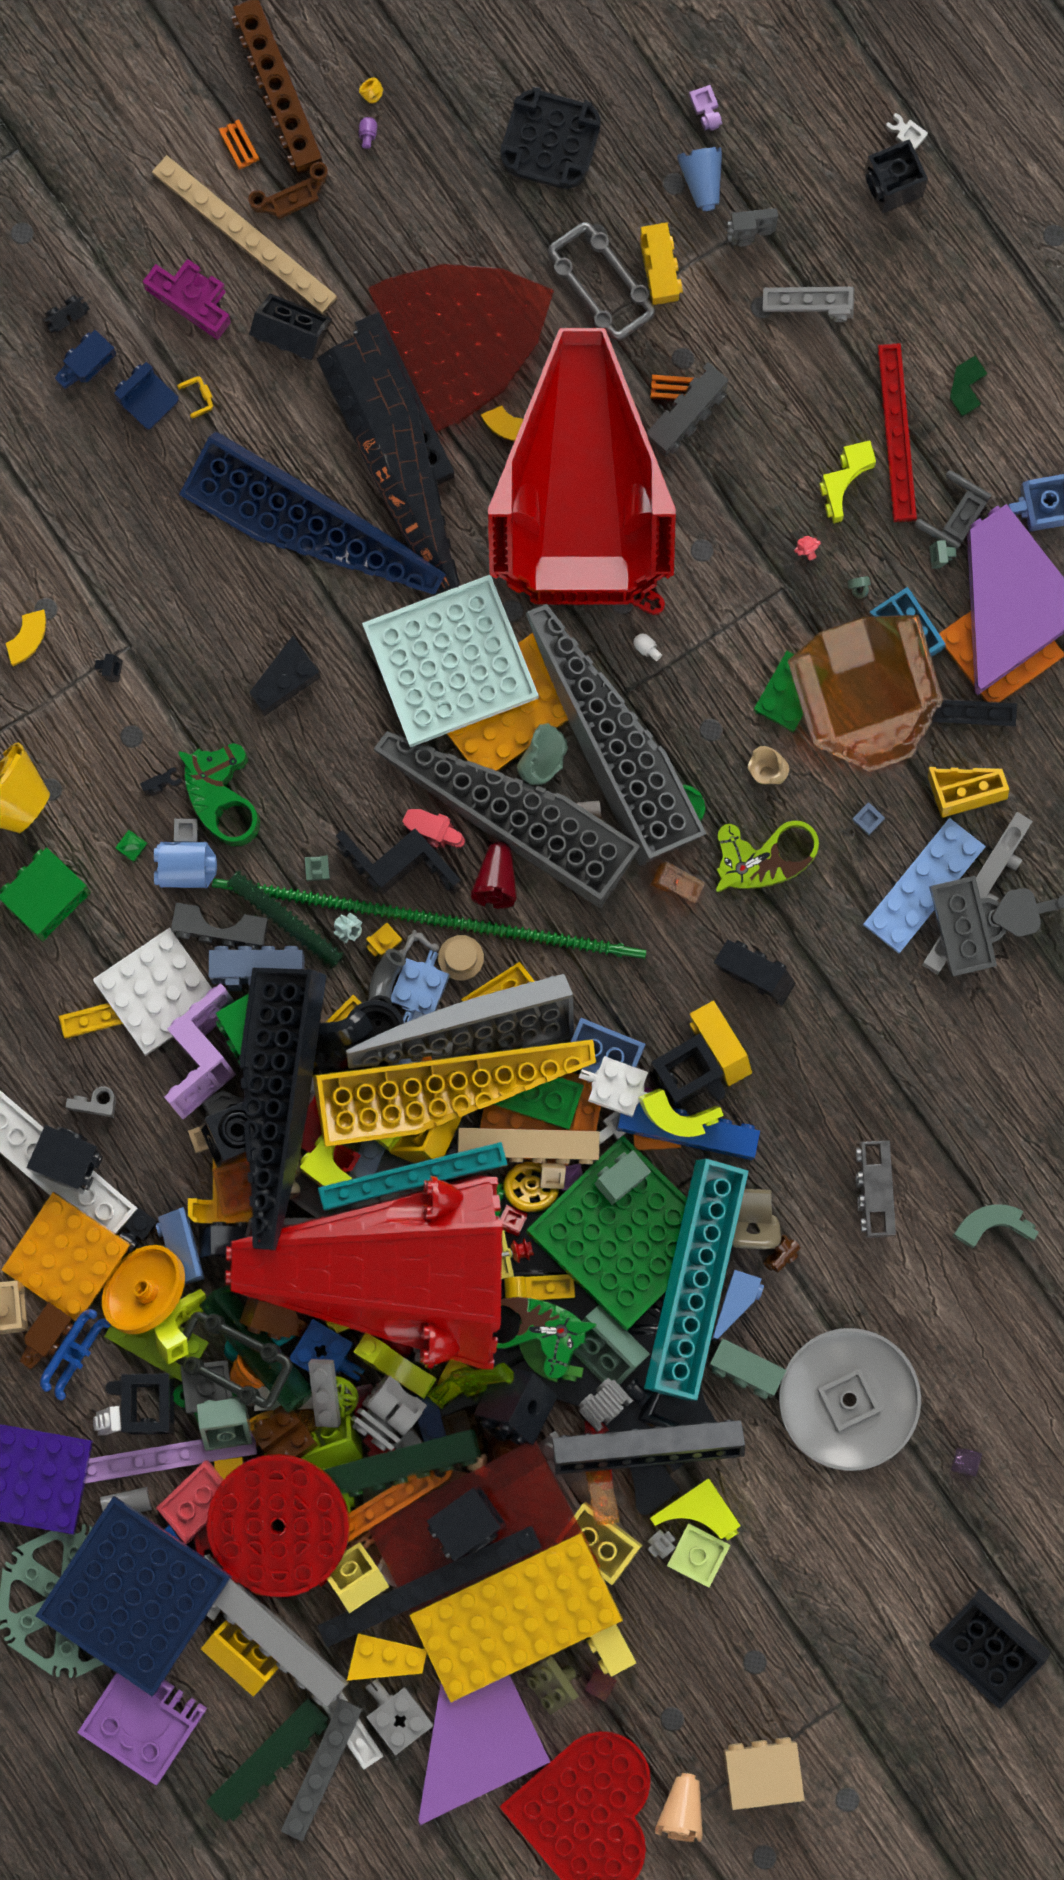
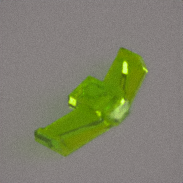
M500 1363L493 1367V1369L473 1370L469 1367L460 1368L452 1371L448 1379L431 1389L426 1395L442 1409L443 1405L462 1392L467 1397L486 1391L487 1384L499 1382L512 1383L514 1372L505 1363Z

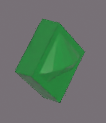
M128 830L115 849L132 862H135L148 843Z

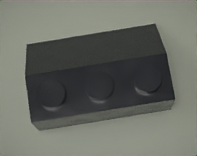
M270 293L256 310L249 335L261 342L273 344L281 350L295 353L300 358L312 360L319 351L332 318Z

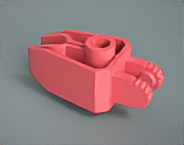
M408 809L402 822L410 831L416 828L430 846L435 849L438 847L444 848L446 844L459 849L466 843L463 835L453 829L454 827L450 823L451 819L445 815L438 814L436 816L421 809Z

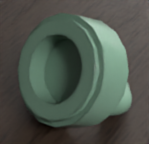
M865 576L850 579L847 581L848 589L852 590L853 596L861 599L867 596L869 592L868 586L871 585L870 577ZM863 587V592L859 593L857 588Z

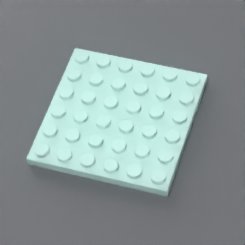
M491 575L362 623L410 747L539 699Z

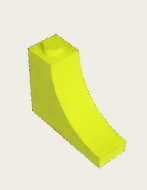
M365 1333L354 1350V1353L367 1365L384 1375L391 1376L400 1385L423 1399L436 1381L434 1376L414 1365L370 1334Z
M707 1479L649 1518L654 1526L671 1519L694 1520L711 1529L720 1540L725 1537L727 1541L739 1533L737 1528L740 1527V1524L710 1479Z

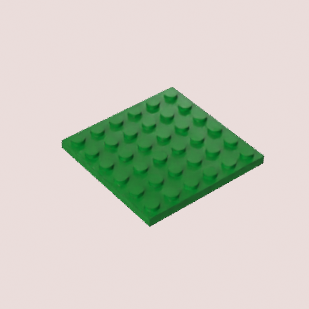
M622 1135L599 1160L526 1230V1233L627 1331L666 1292L687 1197ZM631 1151H634L651 1173L645 1180L615 1204L611 1205L594 1185L598 1179L597 1174L606 1166L609 1169L616 1164L614 1160L623 1152L628 1155Z

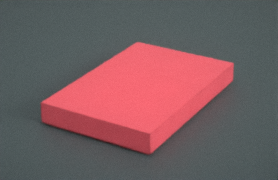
M208 1460L204 1461L156 1507L184 1544H188L207 1526L208 1509L212 1497L220 1483L224 1480Z

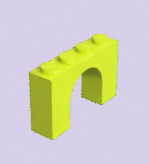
M323 1134L316 1141V1148L311 1153L307 1152L300 1161V1164H302L300 1166L301 1172L320 1187L352 1179L334 1163L333 1154L336 1145L325 1147ZM402 1136L375 1141L390 1152Z

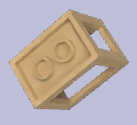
M18 1280L0 1282V1335L29 1331L24 1285Z

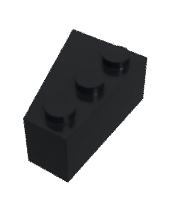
M292 636L249 693L263 716H266L320 679V673L296 638Z
M727 939L714 961V964L720 971L742 984L746 983L752 986L761 995L765 993L776 1000V1004L783 1006L796 984L786 970V965L777 960L774 963L767 960L768 957L758 950H755V952L748 950V946L739 940H736L734 943Z

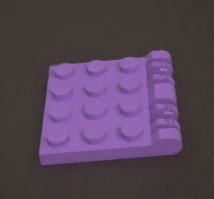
M116 1673L77 1733L157 1786L207 1708L199 1703L188 1719L186 1716L196 1700L193 1698L188 1700L183 1711L179 1713L173 1708L181 1700L184 1692L178 1690L170 1704L167 1705L165 1701L175 1686L166 1680L163 1681L156 1694L151 1697L126 1678Z

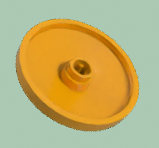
M148 1245L138 1248L124 1257L107 1280L103 1290L102 1310L107 1321L113 1327L126 1334L144 1333L162 1323L178 1304L184 1289L185 1271L179 1257L171 1250L159 1245Z

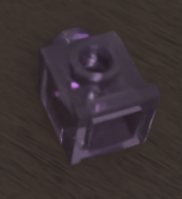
M957 1448L951 1471L976 1477L982 1453L965 1448Z

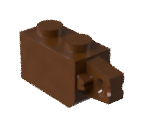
M249 1296L240 1323L248 1326V1331L256 1334L265 1331L267 1336L280 1340L281 1336L290 1338L291 1335L303 1336L307 1327L306 1322L297 1318L294 1310Z
M48 1302L24 1336L27 1347L20 1362L26 1367L33 1369L44 1357L53 1356L60 1346L59 1340L63 1335L66 1337L72 1328L73 1318Z

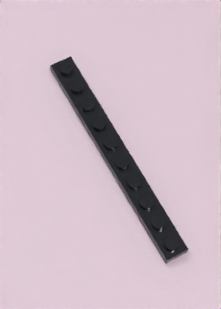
M533 1525L482 1548L473 1555L469 1554L364 1603L351 1613L347 1611L317 1625L326 1647H329L541 1548L542 1545Z

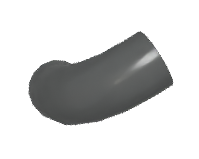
M392 948L388 949L379 960L371 978L368 1001L379 1000L392 1005L393 985L397 975L406 963L405 957L399 951Z

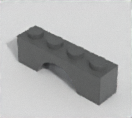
M176 903L171 931L176 934L177 938L189 939L192 936L198 937V941L204 943H212V940L221 941V945L227 947H235V944L250 946L252 950H258V948L265 944L269 921L264 917L244 914L236 925L220 929L212 927L205 922L199 906Z

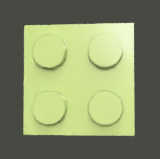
M688 1523L667 1566L709 1588L730 1544Z

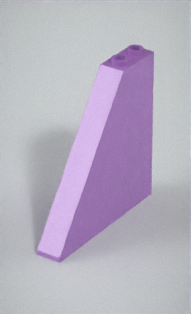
M1007 504L1001 508L996 506L988 513L989 517L983 521L978 519L972 523L967 535L974 682L977 695L1064 634V577Z
M510 1675L453 1702H450L442 1683L440 1684L418 1820L420 1825L550 1762Z

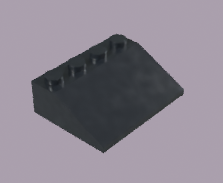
M981 1588L972 1595L929 1643L930 1647L998 1709H1001L1046 1663L1051 1654L1046 1647Z

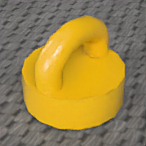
M370 78L360 86L359 93L367 102L372 104L381 98L383 88L377 78Z

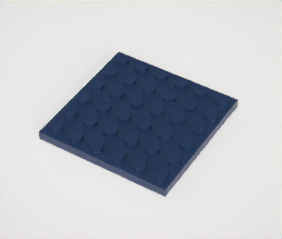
M113 1496L35 1616L153 1697L232 1576L128 1504Z

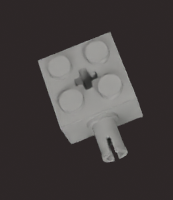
M377 1678L372 1683L378 1691L375 1690L371 1683L365 1687L379 1704L377 1705L378 1708L368 1715L367 1718L392 1752L397 1755L433 1727L434 1724L406 1687L394 1696L392 1694L389 1695ZM396 1715L406 1717L404 1721L405 1727L394 1724L396 1722Z

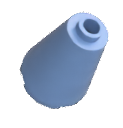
M716 147L693 150L690 156H686L685 153L677 155L678 163L696 207L702 208V212L715 210V205L719 204L721 148L716 149Z

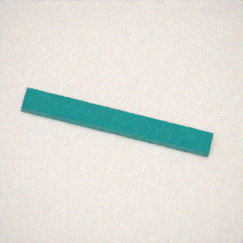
M502 1142L318 1187L323 1210L327 1211L423 1187L424 1180L429 1181L430 1176H436L438 1180L447 1181L507 1166L508 1164Z

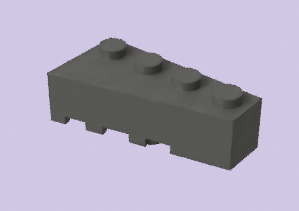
M709 362L703 367L704 374L700 378L694 377L689 383L690 385L686 389L687 394L679 395L671 405V412L666 410L646 433L650 444L665 457L670 452L674 454L681 446L680 441L685 436L689 438L697 429L695 425L700 420L704 422L712 413L710 409L715 404L720 405L727 397L725 393L729 379Z

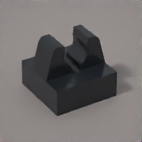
M105 654L104 660L95 661L94 669L99 670V673H102L101 676L110 682H119L123 660L114 654Z

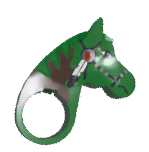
M522 1297L501 1299V1306L510 1307L516 1313H519L522 1324H520L519 1332L513 1340L503 1344L497 1343V1348H511L539 1339L542 1350L547 1356L544 1363L545 1374L550 1378H562L569 1371L574 1351L583 1343L586 1344V1332L595 1328L597 1324L582 1322L568 1310L542 1300Z

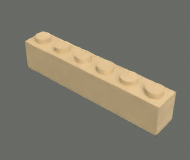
M458 1128L457 1150L459 1153L502 1142L505 1156L509 1157V1162H523V1158H533L532 1163H547V1158L556 1159V1163L570 1164V1159H579V1164H593V1160H599L600 1132Z

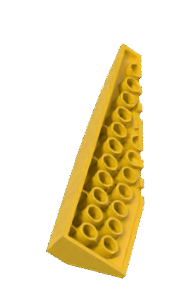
M593 1039L313 1075L315 1098L324 1145L326 1147L420 1134L433 1127L440 1126L448 1121L460 1118L468 1113L596 1063Z

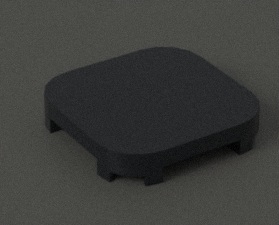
M533 87V89L524 91L519 96L517 95L504 140L501 144L503 167L517 177L562 189L577 187L585 180L599 137L601 118L598 111L587 100L581 102L541 91L540 87Z

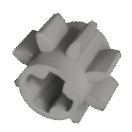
M660 1529L647 1541L651 1545L647 1550L654 1558L659 1555L663 1559L676 1548L672 1544L676 1539L669 1531L664 1534Z

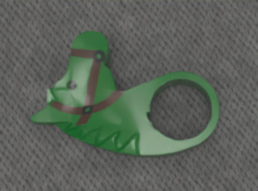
M233 743L214 752L198 749L191 755L179 751L178 754L185 763V782L191 803L205 827L217 839L227 845L238 847L250 843L257 836L260 829L259 815L248 800L226 788V785L233 777V772L244 768L248 762V756L243 747ZM235 806L245 807L252 813V824L245 834L238 837H229L220 831L219 817L221 818L224 813L223 810Z

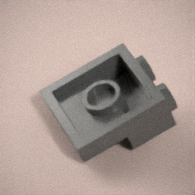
M777 208L732 213L731 221H727V241L732 242V245L748 246L754 242L756 233L764 236L776 231L778 220Z

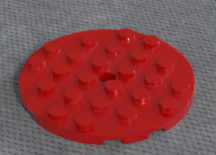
M272 1454L259 1456L242 1463L232 1470L220 1483L208 1509L207 1534L214 1557L216 1556L223 1570L232 1576V1580L249 1588L250 1591L261 1595L288 1597L309 1591L311 1588L324 1582L333 1573L346 1551L350 1534V1520L348 1508L340 1489L321 1468L302 1458ZM276 1519L281 1520L285 1525L284 1530L280 1532L274 1530L272 1522Z

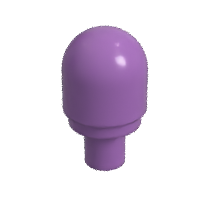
M371 117L363 118L359 124V137L362 139V147L368 149L371 148V141L375 139L377 134V123Z

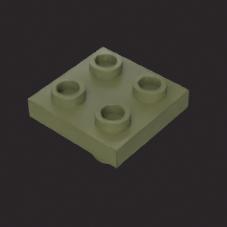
M552 1656L523 1675L529 1687L539 1698L543 1708L550 1715L579 1697L569 1682L576 1678L575 1670L569 1665L561 1670Z

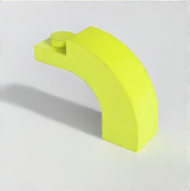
M660 1088L638 1097L647 1117L660 1129L677 1136L694 1137L705 1134L703 1124L706 1126L713 1125L719 1122L718 1118L724 1116L719 1106H713L690 1116L678 1115L671 1108L664 1090Z
M201 1289L180 1299L172 1313L155 1327L157 1350L168 1365L188 1354L187 1338L179 1330V1327L189 1320L193 1313L207 1310L206 1294Z

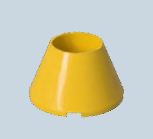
M17 742L2 753L5 757L0 761V828L21 833L40 814L50 797V792L26 750Z

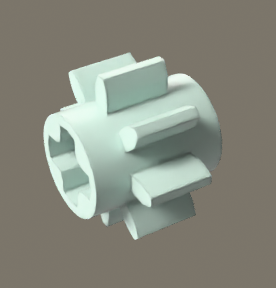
M349 913L347 917L341 914L334 923L336 930L334 935L345 943L349 939L355 941L361 935L362 928L360 925L362 921L357 919L352 913Z

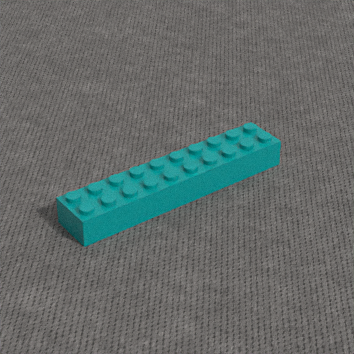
M700 1159L695 1162L644 1386L646 1390L683 1400L698 1399L748 1170L710 1159Z

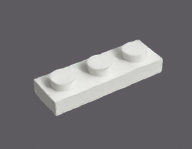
M119 1406L108 1407L96 1412V1416L93 1417V1427L95 1431H98V1436L108 1435L121 1430Z

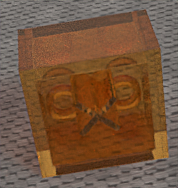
M244 1161L212 1169L223 1217L227 1218L252 1212L253 1207L250 1206L249 1196H252L251 1183H248L249 1162Z

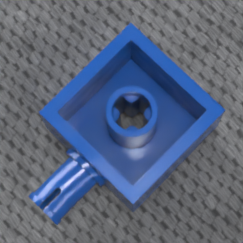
M312 1319L290 1356L292 1363L309 1372L308 1363L311 1359L334 1360L335 1375L342 1372L357 1383L361 1377L353 1371L363 1375L366 1370L348 1360L347 1356L354 1343ZM325 1346L327 1355L317 1358L318 1353L316 1349Z

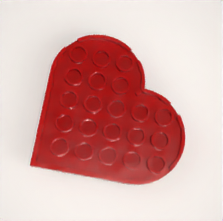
M598 1731L579 1737L499 1806L561 1880H635L641 1872L645 1860L646 1844L643 1831L635 1816L644 1806L649 1794L650 1770L641 1750L632 1741L620 1734Z

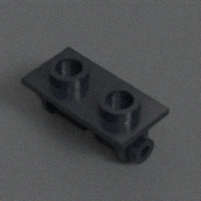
M74 294L64 301L65 305L58 309L55 306L45 312L46 317L42 320L44 322L49 320L50 324L47 327L51 333L59 332L70 324L66 316L70 315L72 320L76 321L87 314L90 308L86 302L81 303L80 300L84 299L83 296L77 297Z

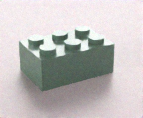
M725 1339L720 1341L708 1366L712 1368L711 1373L721 1378H724L726 1375L733 1379L732 1383L743 1389L748 1386L754 1389L753 1394L765 1400L775 1395L786 1372L785 1369Z

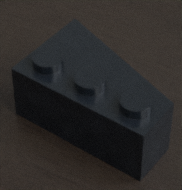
M212 1222V1226L199 1230V1258H207L208 1256L226 1258V1247H230V1241L245 1237L248 1222H235V1226H226V1222Z

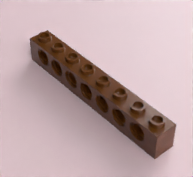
M250 0L233 6L234 15L231 16L235 29L240 28L242 33L239 36L243 49L248 48L250 53L247 56L251 69L256 68L258 73L255 76L259 89L264 88L266 95L263 96L267 109L271 108L274 115L271 116L275 129L279 128L282 135L279 136L283 149L287 148L290 155L287 156L291 169H296L297 174L309 171L312 164L316 162L323 163L322 156L259 0ZM250 24L257 25V28L254 30H248L246 27ZM257 44L265 45V48L262 50H256L254 47ZM265 64L273 65V68L270 70H265L262 67ZM273 84L281 85V88L278 90H272L270 87ZM284 103L289 105V108L286 110L278 108L279 105ZM292 123L297 125V128L294 130L286 128L287 125ZM300 143L305 145L303 150H296L294 148L295 145Z

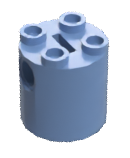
M160 842V845L157 844V848H154V862H158L157 871L154 872V884L159 885L161 888H207L217 873V857L207 842Z

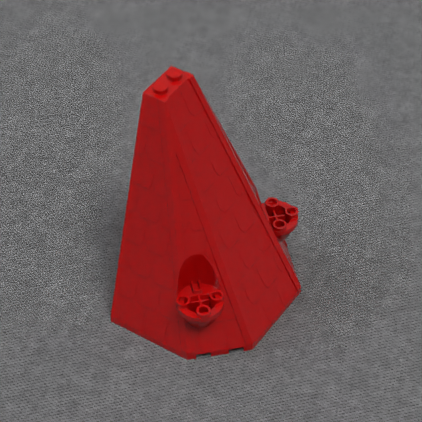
M559 328L525 413L524 420L506 461L498 486L488 507L489 572L495 579L501 577L507 581V586L520 594L523 591L529 595L530 601L535 604L628 605L634 601L636 594L640 592L645 594L657 586L658 580L663 577L669 579L674 575L676 508L606 329Z
M476 1175L448 1183L438 1180L436 1176H430L429 1181L424 1180L423 1190L282 1227L276 1250L254 1249L252 1235L230 1241V1247H226V1261H230V1270L225 1271V1285H229L230 1291L420 1349V1363L425 1364L426 1368H433L434 1365L452 1359L481 1369H493V1353H496L498 1338L492 1336L493 1332L500 1330L502 1220L499 1219V1216H495V1212H500L501 1209L500 1198L497 1195V1177Z

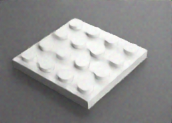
M170 928L93 979V982L145 1056L173 1038L167 1028L171 1026V1023L176 1018L183 1016L189 1011V1008L194 1003L202 1000L208 991L212 989Z

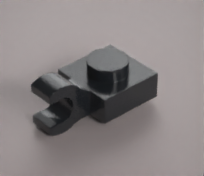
M176 767L170 768L162 775H156L140 783L145 795L155 796L161 793L167 784L171 786L182 784L181 778L177 780L171 779V775L177 772Z

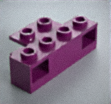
M189 259L185 261L175 276L155 264L143 280L145 291L216 340H219L231 324L229 314L216 306L226 293L223 290L225 285L212 275L209 279L199 273L201 268Z

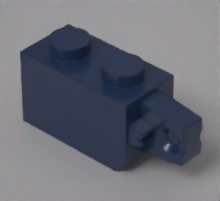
M96 330L84 335L80 341L81 344L76 349L72 348L65 354L64 366L55 377V380L64 389L71 386L77 380L81 383H88L117 355L115 348Z

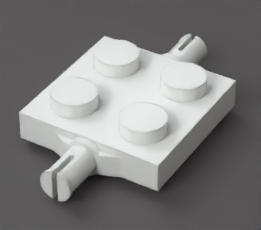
M605 1056L595 1074L582 1069L579 1076L581 1079L592 1082L589 1102L630 1117L633 1116L635 1108L640 1102L638 1097L647 1094V1092H644V1083L648 1072Z

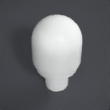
M642 633L635 637L634 647L643 656H651L655 661L661 658L662 654L656 649V642L650 636Z

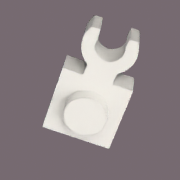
M895 113L893 119L898 122V125L893 126L888 122L886 129L889 132L898 133L896 140L899 143L910 139L916 150L928 133L911 120L907 124L903 123L902 117Z

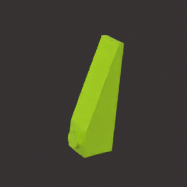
M353 1413L340 1417L341 1424L338 1428L315 1426L310 1429L308 1426L307 1429L318 1446L304 1455L302 1459L313 1463L319 1468L345 1465L362 1459V1440L360 1435H358V1431L352 1427L354 1422L350 1420L353 1417Z

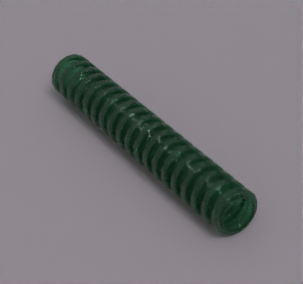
M240 870L234 873L227 882L228 888L231 886L233 892L237 891L239 893L238 896L245 897L244 900L250 901L251 906L255 905L256 910L260 909L262 915L266 914L267 919L271 918L273 920L272 923L279 924L278 927L284 928L285 933L289 932L290 937L294 936L296 942L300 941L301 946L305 945L307 947L306 950L313 951L312 954L318 955L319 960L323 959L324 964L328 963L330 969L337 965L344 956V952L337 951V947H332L331 942L327 943L326 938L322 939L320 933L316 934L315 929L311 930L309 928L310 925L303 924L304 921L298 920L297 915L294 917L292 911L288 912L286 910L287 907H282L281 902L277 903L274 897H269V893L265 894L263 888L259 889V885H254L252 883L253 880H248L247 876H243Z

